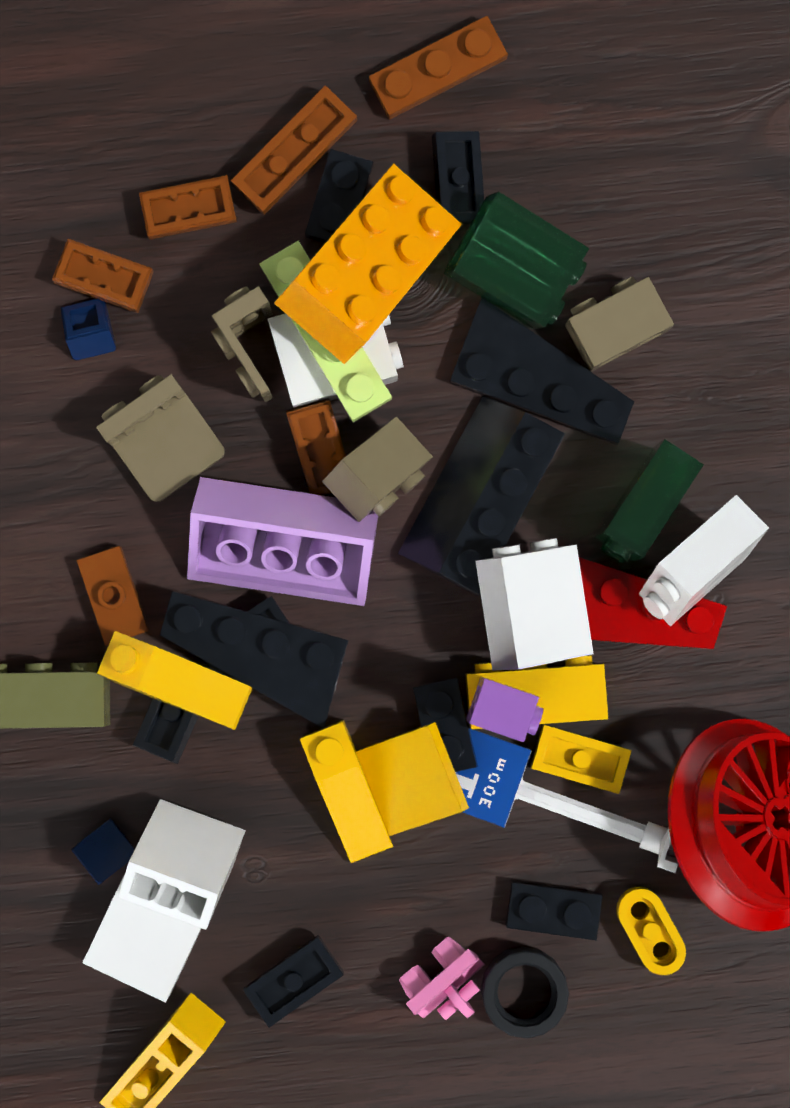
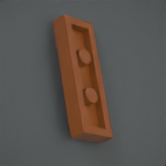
M485 16L370 75L369 83L390 120L507 60L508 53L489 17Z
M325 85L231 180L232 185L265 215L358 121L357 115Z

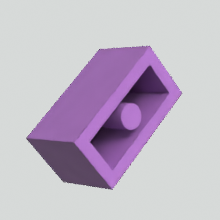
M481 676L466 720L469 724L524 742L527 733L536 734L544 708L537 706L538 696Z

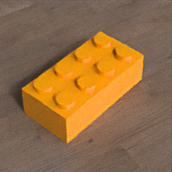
M393 164L274 304L345 364L366 344L462 224L400 168Z

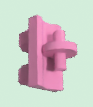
M446 937L431 952L445 970L431 980L422 967L416 965L399 979L406 995L410 999L406 1005L414 1015L419 1014L422 1018H425L448 997L449 1000L437 1009L445 1020L458 1009L466 1018L475 1013L468 1000L480 991L479 987L473 980H470L460 990L458 988L485 964L477 954L469 949L466 950L452 938Z

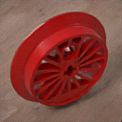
M732 719L717 723L702 731L690 742L679 758L672 776L668 795V826L674 854L691 889L708 909L721 919L750 931L765 932L789 927L790 736L767 723L757 720ZM723 778L733 788V790L722 785ZM719 802L736 810L737 813L719 814ZM725 825H734L737 832L731 834Z

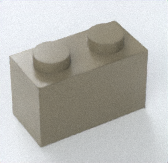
M634 276L610 289L613 296L599 303L592 297L570 310L573 317L568 319L565 327L589 371L592 372L663 335L674 326L649 277L639 282L636 281Z
M395 417L343 458L322 482L354 518L360 522L372 511L381 516L399 499L395 494L397 490L401 489L405 494L411 491L424 479L425 475L421 469L433 456L398 417Z

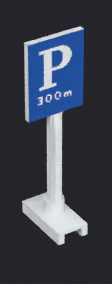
M470 729L478 767L455 772L469 806L462 813L505 828L514 801L520 799L640 843L639 848L659 854L657 867L673 873L676 872L678 866L677 859L666 855L668 849L673 850L669 827L665 828L649 821L647 825L525 782L523 775L532 750Z

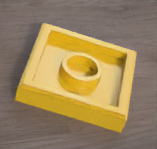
M436 722L356 751L389 836L461 813L469 808Z

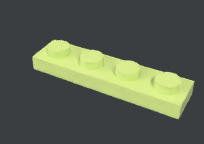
M298 240L259 263L279 298L309 263L310 259ZM292 320L352 422L392 400L391 394L363 347L343 364Z

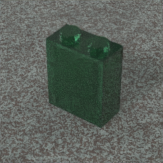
M498 191L487 195L443 274L529 327L542 328L546 327L547 323L553 324L561 314L565 305V301L561 298L569 284L575 285L584 273L587 262L583 261L589 248Z
M666 439L656 445L595 536L596 539L603 542L600 550L619 563L628 562V560L633 562L644 558L704 464Z

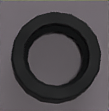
M525 946L507 949L492 959L483 974L481 994L485 1012L497 1028L510 1036L527 1039L544 1035L558 1025L566 1012L569 998L566 977L554 958L540 949ZM521 965L534 966L544 972L550 981L552 990L550 1002L546 1009L536 1017L528 1019L516 1018L507 1013L499 1003L497 993L499 982L504 974L513 967Z

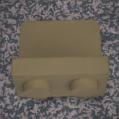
M245 286L229 295L224 300L227 306L212 315L218 327L213 329L211 333L228 360L235 356L238 358L242 366L235 371L251 397L254 398L260 394L264 401L267 402L273 396L237 337L268 319L273 313L268 299L259 286L251 291Z
M172 374L165 379L158 375L146 382L139 389L141 396L128 405L121 401L109 408L101 416L104 422L96 427L105 441L114 447L145 493L154 502L163 501L221 460L225 455L224 446Z

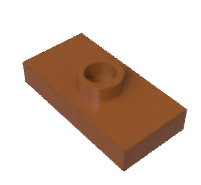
M227 175L139 193L149 240L237 222Z
M67 239L52 281L54 284L139 313L154 271L150 267Z
M328 398L286 410L309 492L316 495L332 493L322 481L346 457L331 402Z
M121 546L77 560L105 646L109 645L115 631L130 637L150 631Z

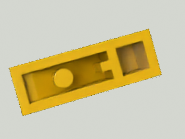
M117 631L112 636L97 674L114 683L233 730L237 727L252 691L251 686Z
M344 720L302 736L300 738L301 744L350 862H356L393 847Z
M190 993L99 1103L105 1108H156L204 1054L226 1021L193 993Z

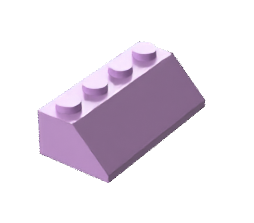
M200 477L190 516L187 579L365 606L378 515L372 511L358 522L336 497Z

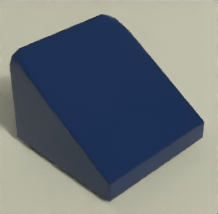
M93 299L60 307L65 340L74 360L90 358L116 350L105 301Z
M110 818L71 850L95 882L100 885L129 862L135 848Z

